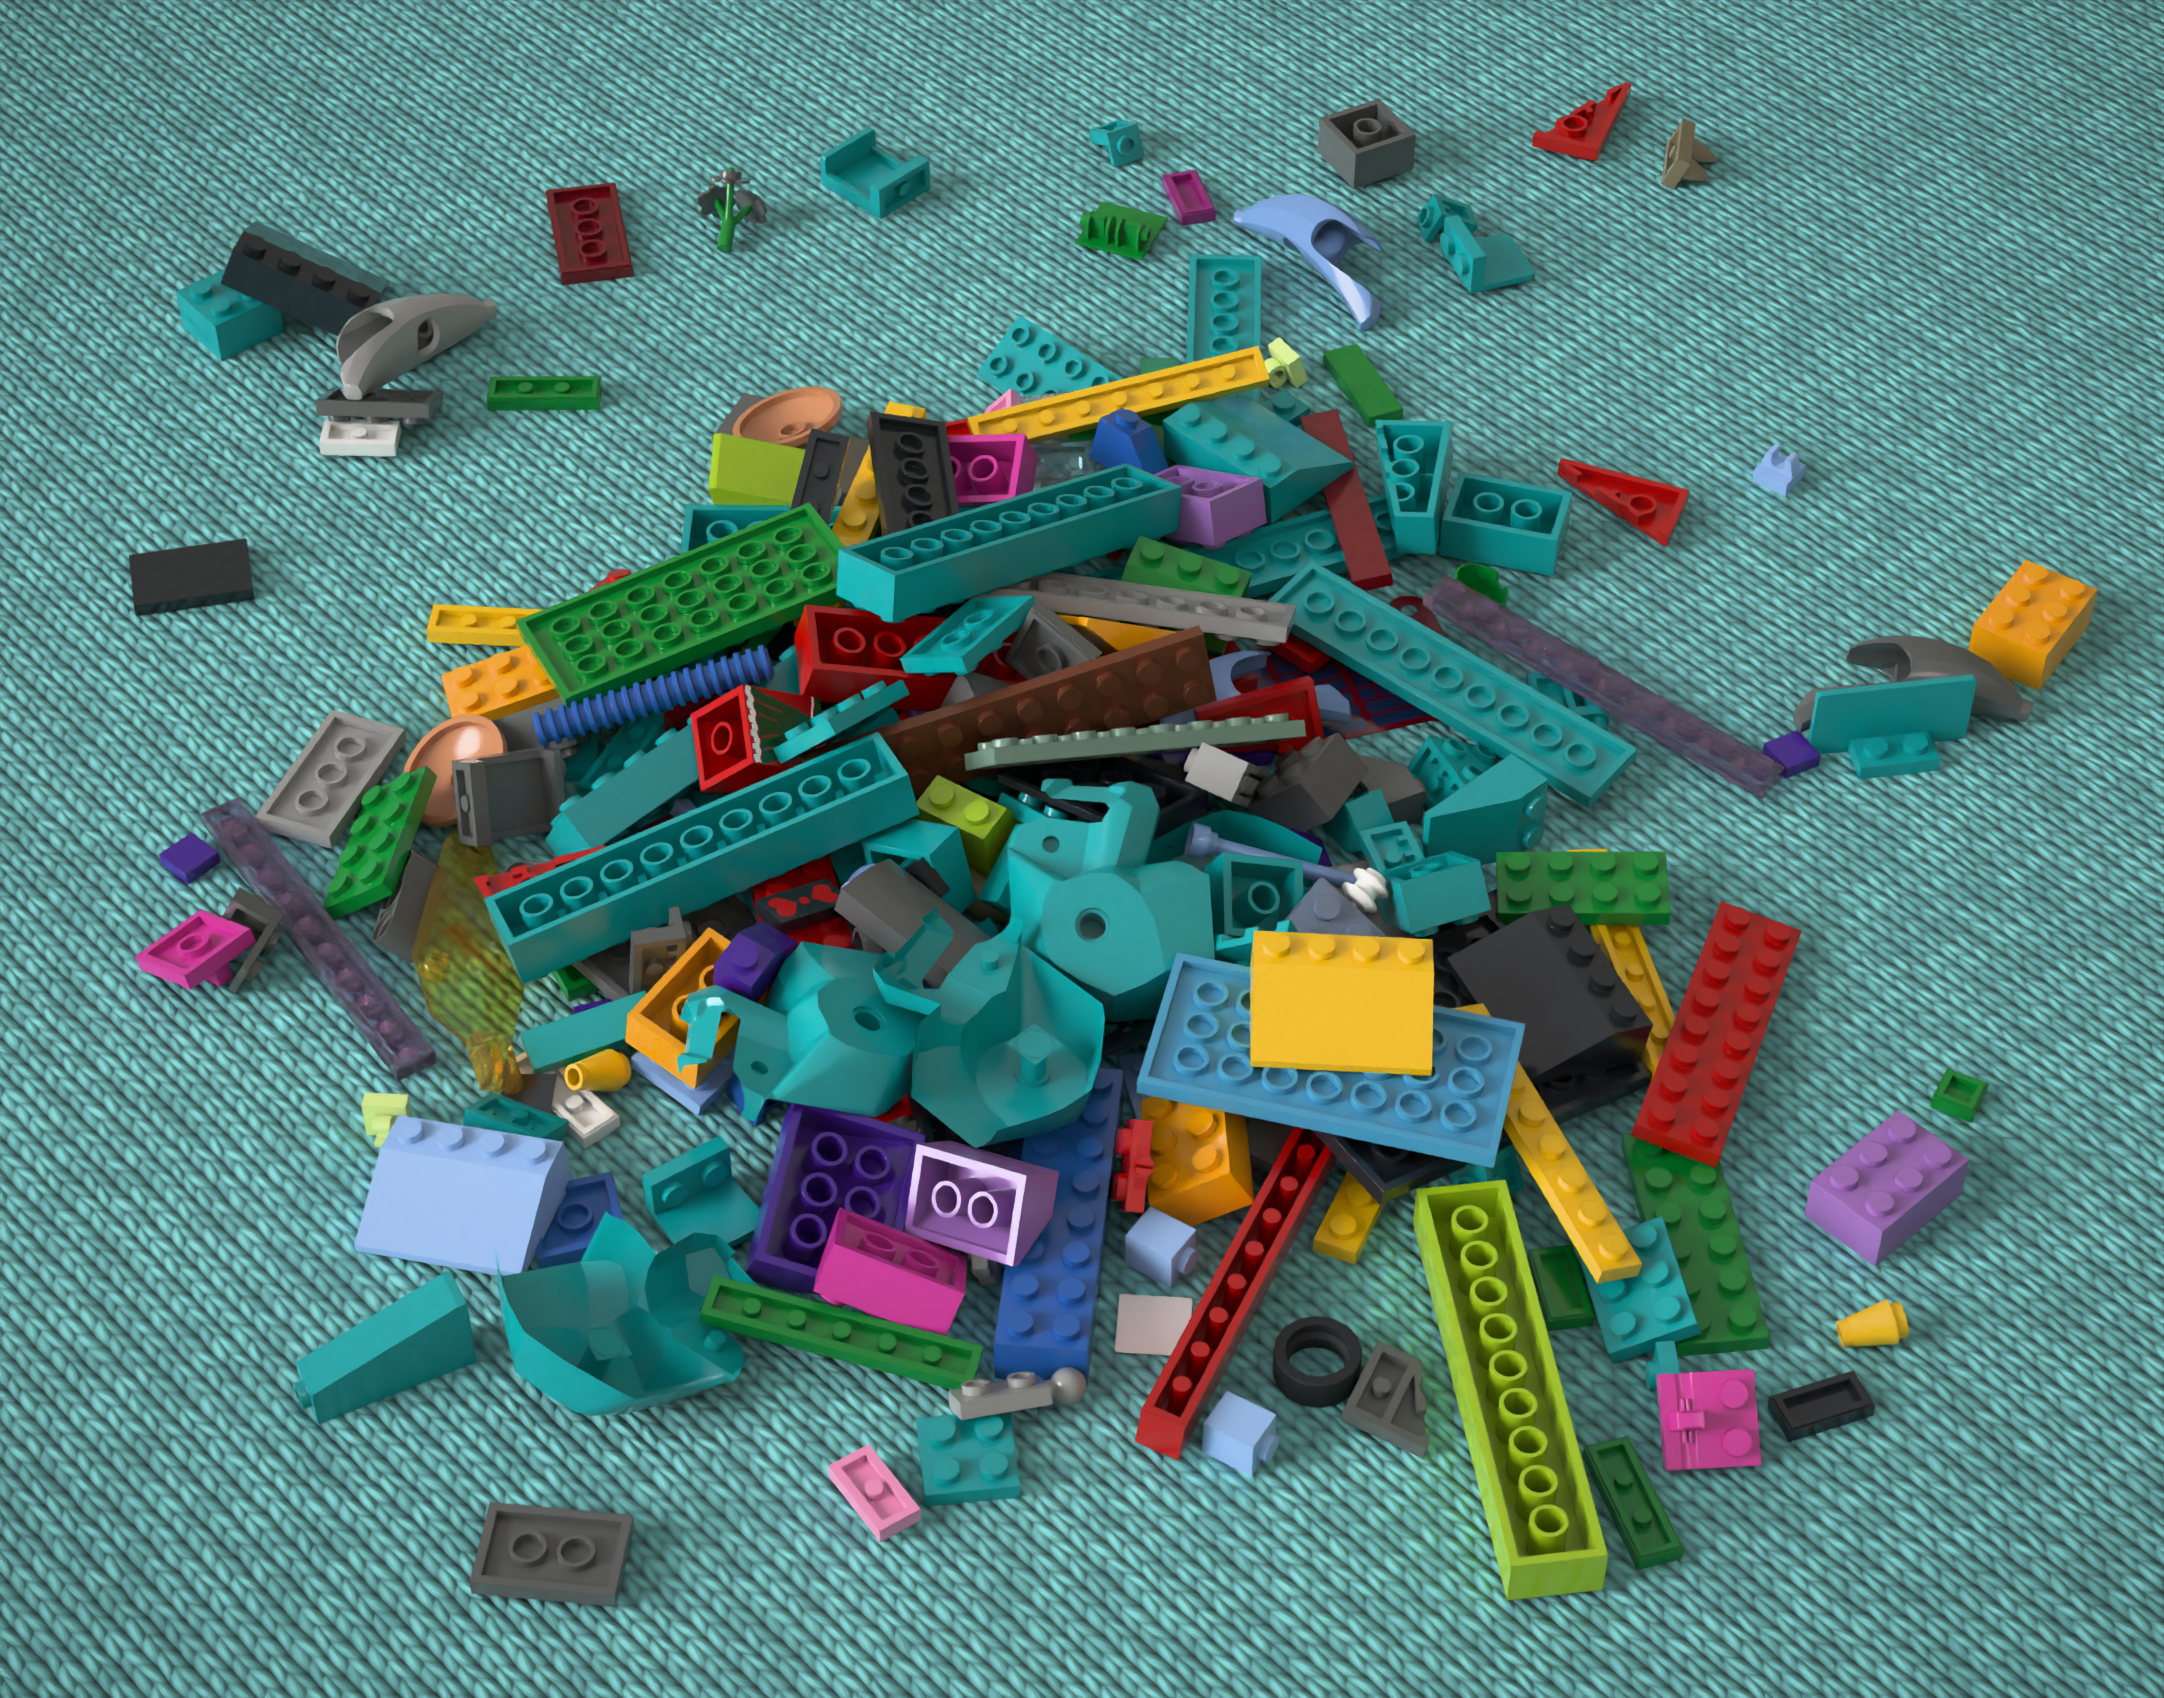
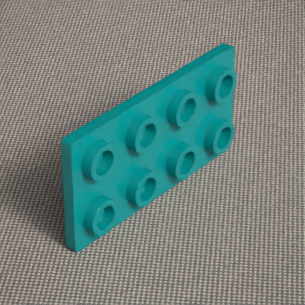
M1022 316L1016 319L977 372L981 379L1003 393H1006L1010 388L1022 397V404L1123 379Z
M1973 674L1818 691L1815 696L1808 742L1819 754L1848 751L1859 779L1938 771L1940 757L1933 742L1965 738L1977 684L1976 678Z

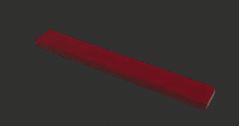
M1337 409L1300 416L1303 432L1353 462L1352 469L1322 489L1351 583L1364 591L1393 585L1392 573Z

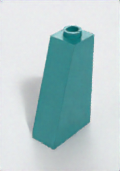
M448 1271L440 1274L298 1360L296 1366L300 1381L293 1383V1388L302 1410L310 1408L317 1423L321 1424L477 1362L468 1305L451 1272Z

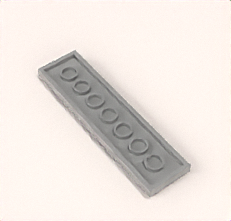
M1052 572L1047 576H1035L1025 579L1019 585L994 589V592L991 594H979L966 598L970 600L973 597L1033 595L1036 603L1041 601L1052 611H1056L1057 615L1077 617L1085 615L1113 622L1121 620L1135 622V625L1156 629L1159 626L1175 628L1176 632L1199 625L1202 632L1215 633V637L1221 640L1234 641L1238 640L1239 637L1255 639L1257 644L1264 646H1277L1279 642L1286 643L1295 622L1297 605L1058 572Z

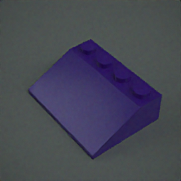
M792 1103L784 1116L744 1272L753 1281L775 1288L820 1295L813 1291L816 1272L840 1207L903 1232L917 1144L925 1142L926 1135L859 1114Z

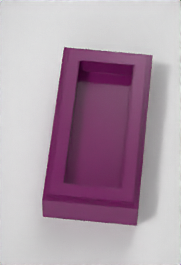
M1196 170L1162 175V186L1182 226L1216 220V209Z

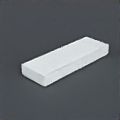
M526 1051L504 1064L505 1074H534ZM565 1066L543 1073L557 1074L550 1114L569 1120L567 1133L584 1149L620 1127L619 1116L592 1091L572 1090L567 1086L564 1077Z

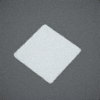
M1121 1294L1118 1304L1115 1352L1170 1356L1192 1317L1193 1300L1183 1297Z

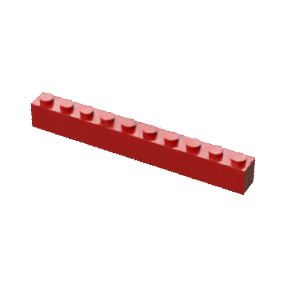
M1294 1126L1144 1403L1140 1413L1135 1442L1179 1460L1337 1160L1336 1156L1312 1130Z

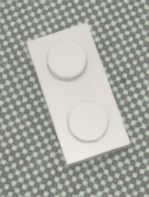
M325 419L319 441L321 455L396 456L401 436L400 420H388L385 423H368L365 420L351 419L347 422H331Z

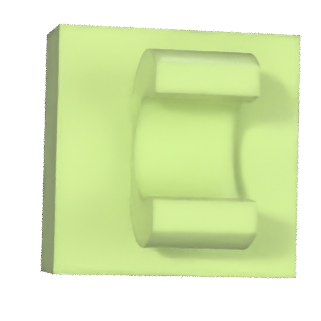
M1280 337L1267 345L1272 358L1267 359L1264 363L1270 378L1269 384L1274 389L1282 386L1286 380L1296 388L1308 381L1300 356Z
M364 1092L361 1108L366 1135H376L374 1146L381 1148L398 1116L412 1117L409 1095Z

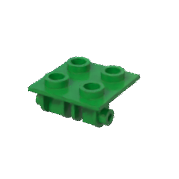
M1101 202L1096 211H1090L1081 215L1080 227H1084V229L1077 238L1076 244L1090 247L1094 250L1123 255L1127 258L1143 260L1168 221V217Z

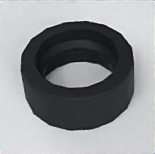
M1312 1316L1297 1319L1285 1326L1275 1340L1272 1374L1277 1388L1288 1399L1302 1406L1323 1408L1339 1404L1351 1396L1360 1378L1362 1348L1359 1339L1347 1325L1332 1318ZM1315 1347L1328 1349L1338 1354L1345 1361L1343 1369L1334 1374L1320 1377L1307 1375L1295 1369L1289 1361L1290 1357L1300 1350Z

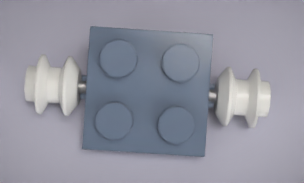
M1356 868L1354 876L1357 881L1354 884L1348 882L1342 884L1343 896L1325 878L1318 879L1285 920H1291L1299 933L1386 937V934L1362 912L1375 913L1377 906L1374 900L1377 897L1381 899L1389 897V892L1386 889L1387 881L1379 872L1372 868H1367L1366 870Z

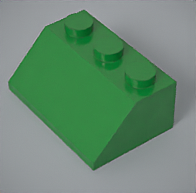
M1139 536L1126 563L1121 581L1247 598L1252 572ZM1119 621V623L1135 625V622ZM1159 626L1158 628L1163 630L1175 631V628ZM1203 632L1208 655L1216 658L1223 656L1229 641L1216 638L1215 633Z

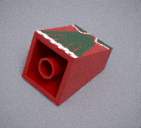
M742 684L691 713L701 792H736L802 764L801 753L780 764L773 748L785 743L787 739L783 733L806 722L809 728H812L809 719L822 713L820 698ZM826 740L806 751L827 745Z

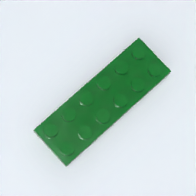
M1631 1133L1622 1134L1621 1148L1641 1223L1660 1216L1663 1217L1701 1330V1334L1675 1342L1677 1357L1768 1349L1769 1332L1720 1160H1718L1715 1168L1630 1136Z

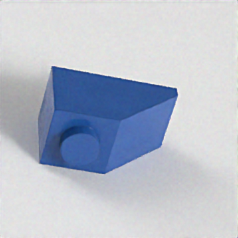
M1121 408L1100 418L1089 454L1090 458L1106 468L1127 463L1151 474H1156L1169 468L1152 425L1140 419L1135 412Z

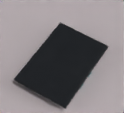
M504 1074L501 1095L550 1113L557 1074Z

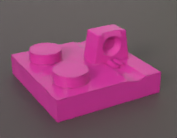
M199 910L135 957L141 970L172 983H178L189 990L204 980L221 987L233 978L228 962L255 944L256 940L250 928L204 910Z
M1754 1369L1656 1375L1664 1471L1762 1465Z

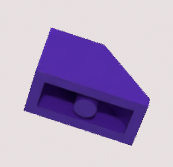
M763 921L738 932L714 964L713 985H719L758 1002L776 978L784 961L797 949L799 942Z

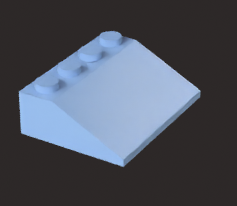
M399 1115L380 1149L354 1243L356 1251L497 1275L495 1259L497 1247L500 1272L503 1276L526 1272L536 1254L535 1248L541 1236L543 1240L566 1194L565 1187L568 1181L574 1179L564 1142Z

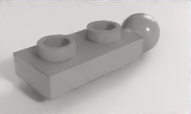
M1064 1367L1057 1370L1049 1380H1043L1038 1375L1035 1376L1034 1372L1023 1371L1009 1374L1007 1381L990 1383L989 1380L985 1379L963 1382L961 1389L948 1391L950 1410L961 1420L1053 1405L1052 1398L1061 1404L1072 1405L1083 1398L1086 1393L1087 1383L1084 1375L1072 1367Z

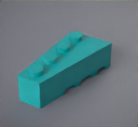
M1375 420L1377 455L1397 553H1412L1415 555L1436 554L1453 462L1451 422Z

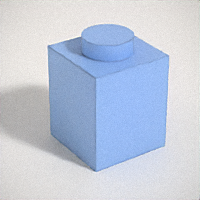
M1150 1206L1125 1235V1265L1172 1288L1182 1274L1188 1275L1197 1263L1199 1252L1196 1250L1197 1229Z
M1226 1391L1203 1423L1202 1452L1252 1476L1262 1461L1267 1463L1272 1459L1278 1448L1280 1438L1276 1435L1277 1414Z

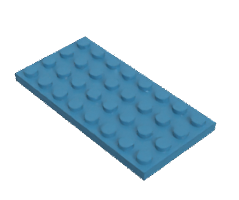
M1177 952L1139 1073L1136 1093L1494 1168L1526 1024L1433 1005L1431 1076L1250 1066V967Z

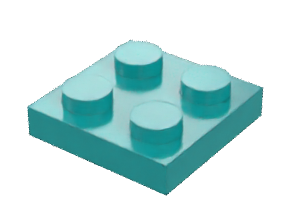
M1011 1412L961 1420L955 1414L916 1418L925 1507L1020 1498V1480Z

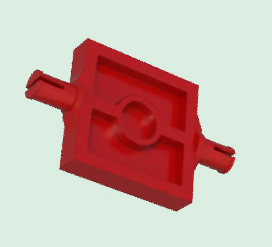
M1126 1119L1125 1128H1117L1115 1154L1122 1155L1120 1161L1121 1170L1120 1173L1113 1172L1110 1199L1117 1201L1116 1209L1144 1213L1148 1176L1154 1172L1153 1166H1155L1153 1160L1150 1159L1153 1121Z

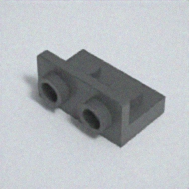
M678 906L669 908L668 927H651L644 930L631 931L629 971L631 995L644 990L647 994L688 950L686 948L692 946L693 937L690 922H682Z

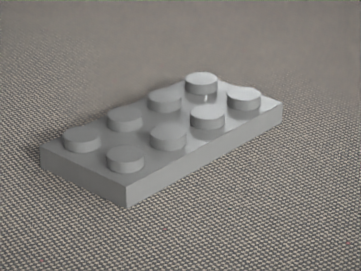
M331 710L256 814L257 829L331 849L361 807V800L365 793L378 783L407 741L405 729Z

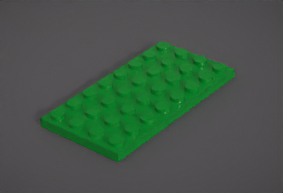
M809 502L515 622L519 634L564 705L569 707L572 701L576 700L578 704L583 703V698L590 697L593 700L596 699V694L598 693L606 696L609 690L614 689L615 692H619L621 687L625 685L630 689L635 682L641 683L649 678L658 677L662 674L666 675L677 667L703 660L709 654L729 646L739 645L755 635L765 631L776 630L783 624L801 617L805 605L826 607L845 600L836 595L839 549L845 547Z

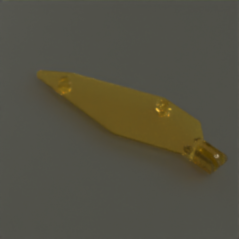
M457 826L442 844L411 954L430 1016L467 1045L469 1058L480 1091L487 1089L489 1092L500 1093L503 1090L506 1094L517 1093L522 1089L523 1079L513 1050L512 1039L525 984H522L501 944L486 907L484 896L473 880L474 877L486 874L488 876L500 874L491 846L475 847L460 843Z

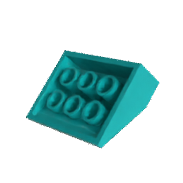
M1247 396L1190 402L1162 421L1165 456L1175 463L1183 466L1262 478L1266 520L1271 524L1353 468L1351 460Z

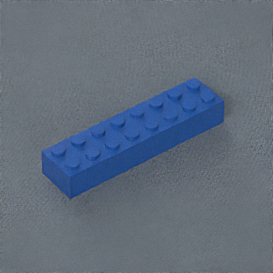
M1098 1068L1086 1107L1074 1124L1045 1134L1024 1138L1021 1161L1058 1171L1059 1176L1052 1218L1018 1266L1005 1264L994 1338L995 1378L1007 1379L1009 1374L1028 1371L1034 1372L1035 1376L1038 1375L1043 1380H1049L1057 1370L1064 1367H1072L1084 1375L1088 1386L1111 1206V1180L1113 1172L1115 1173L1117 1159L1115 1140L1117 1128L1121 1127L1123 1112L1124 1070Z

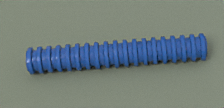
M759 645L757 651L752 652L751 648L745 650L746 654L740 655L739 652L733 653V658L730 659L722 656L720 662L715 663L712 659L708 661L707 666H702L699 663L695 665L696 669L690 670L689 667L683 668V673L680 674L677 671H672L670 677L665 678L664 674L658 676L656 681H653L651 678L646 679V684L643 685L635 682L633 683V688L630 689L625 685L621 687L619 692H615L614 689L609 690L606 696L598 693L596 694V699L593 700L590 697L583 698V703L578 704L575 700L571 702L569 707H566L564 704L559 705L556 711L548 708L546 709V714L541 715L539 711L533 713L532 721L540 745L547 748L552 741L560 744L562 743V738L567 737L570 741L575 739L574 735L576 734L584 737L589 730L597 733L600 731L599 727L605 726L606 729H610L612 724L616 722L619 726L624 725V720L630 719L631 722H634L639 715L647 718L649 713L653 711L656 715L661 714V709L667 707L668 711L674 710V705L676 704L684 707L687 705L686 701L692 700L693 703H697L699 698L703 696L706 700L711 699V694L713 693L721 696L724 695V690L729 689L731 691L742 684L749 685L748 683L754 681L758 685L761 684V679L763 678L771 681L774 679L773 675L775 673L768 650L764 645Z

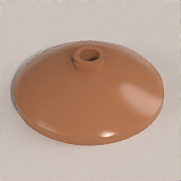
M808 386L786 390L769 396L748 408L736 420L732 432L734 436L806 450L811 428L830 432L842 415L843 403L836 391L826 387Z
M467 714L448 719L427 733L412 751L405 764L403 773H412L428 766L437 775L420 822L421 824L430 827H446L458 823L452 760L508 752L504 734L498 726L486 717Z

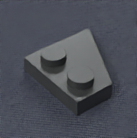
M1377 1341L1343 1410L1340 1420L1418 1457L1424 1458L1430 1444V1439L1425 1433L1424 1415L1426 1413L1425 1395L1420 1388L1423 1380L1421 1360Z

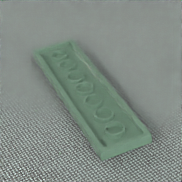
M1285 713L1251 719V717H1240L1219 722H1213L1212 720L1196 721L1176 726L1174 724L1149 726V728L1136 729L1135 727H1127L1098 733L1094 730L1071 733V735L1057 736V734L1039 735L1020 740L1017 737L992 740V742L978 743V751L964 754L966 771L1190 751L1193 748L1199 749L1202 742L1215 748L1266 744L1305 737L1306 731L1304 720L1289 721V715Z

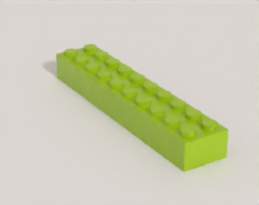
M1506 1180L1416 1189L1413 1227L1506 1599L1509 1601L1603 1590L1608 1553Z

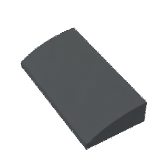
M891 859L873 865L842 887L834 909L888 953L896 954L924 924L922 917L938 907V916L948 923L954 930L949 945L923 978L934 989L941 987L946 976L976 943L992 939Z

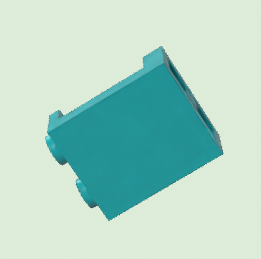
M867 127L825 152L820 157L822 185L879 219H882L930 189L929 160L919 154L906 163L876 145V132L871 127Z

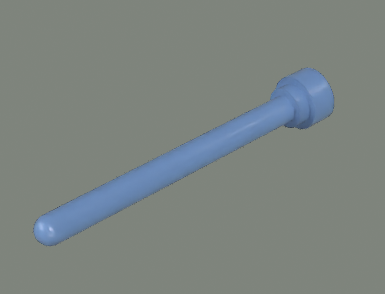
M1198 823L1191 825L1184 850L1185 856L1200 860L1204 856L1211 858L1213 854L1219 856L1222 852L1299 860L1218 838V833L1211 832V827ZM1303 861L1304 879L1317 881L1318 879L1325 878L1332 886L1342 888V884L1345 882L1354 884L1357 881L1352 873Z

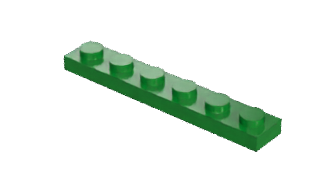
M713 1275L700 1312V1323L952 1390L961 1389L963 1382L975 1380L984 1346L717 1275Z

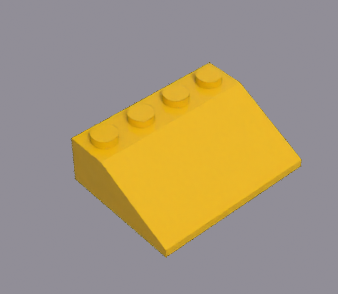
M1254 930L1250 963V1066L1431 1076L1434 994L1433 939Z

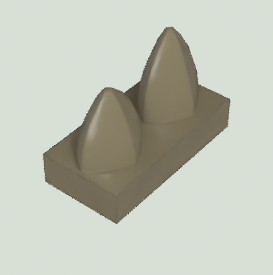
M1684 118L1666 144L1661 184L1671 189L1676 187L1680 179L1692 182L1708 180L1707 173L1699 163L1717 162L1714 154L1701 141L1694 138L1696 124Z

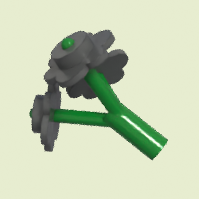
M732 167L728 168V170H720V176L710 177V181L727 183V185L722 187L712 185L706 192H702L697 197V203L701 207L700 210L703 215L712 214L714 217L721 218L722 224L717 249L722 252L731 251L735 227L742 219L746 217L752 224L757 222L763 224L767 220L765 216L767 208L757 194L751 191L745 192L741 189L735 192L734 183L749 184L750 179L742 178V171L734 170ZM736 204L740 212L733 216V206Z

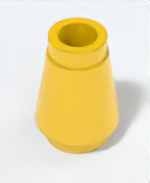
M605 1049L568 1065L564 1074L565 1082L572 1090L617 1092L630 1080V1062L623 1053L613 1049Z
M1885 1299L1845 1317V1319L1836 1321L1838 1337L1843 1348L1851 1346L1898 1345L1899 1339L1909 1337L1907 1319L1899 1301L1889 1303Z

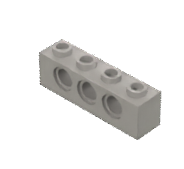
M1202 742L1199 749L1193 748L1183 769L1188 772L1185 779L1186 782L1247 808L1258 794L1255 791L1256 787L1270 773Z

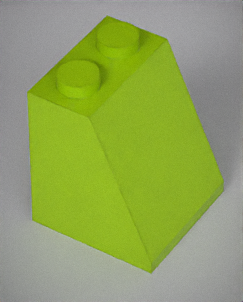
M724 433L714 434L708 487L713 504L791 505L806 450Z
M939 775L935 777L916 802L920 813L917 815L918 820L959 828L967 863L987 878L1015 824H1024L1013 818L1014 812Z

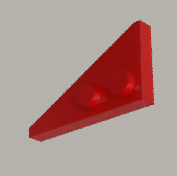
M1625 82L1622 85L1611 88L1607 91L1606 99L1597 104L1595 101L1590 100L1573 110L1570 115L1562 116L1555 121V128L1546 133L1541 130L1536 131L1533 135L1532 147L1576 156L1583 160L1597 161L1630 96L1631 83Z
M1561 458L1559 461L1558 476L1659 544L1668 546L1688 503L1690 490Z

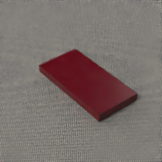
M616 182L546 191V200L562 285L634 277Z

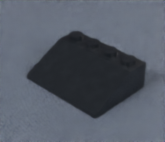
M254 221L243 231L234 246L220 284L338 336L345 323L351 317L364 309L380 303L390 281Z
M1123 756L1016 766L998 774L999 783L1094 823L1103 821L1110 809L1106 803L1050 798L1045 791H1041L1043 781L1046 779H1069L1074 786L1110 787L1116 783L1132 781L1151 787L1161 811L1153 841L1188 822L1205 817L1207 814L1208 791Z
M1569 904L1530 912L1446 959L1445 965L1472 1005L1483 1003L1491 1017L1526 1024L1518 1061L1533 1085L1640 1061L1653 1023Z

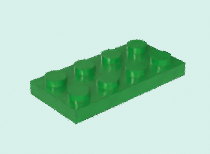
M428 766L412 773L405 772L397 777L396 780L381 787L374 786L363 796L361 810L357 820L350 828V838L345 850L339 857L338 861L340 864L334 879L327 887L328 894L321 910L332 921L394 894L437 779V775Z
M1496 852L1497 917L1505 925L1516 921L1530 912L1567 904L1570 905L1583 925L1670 924L1666 852Z

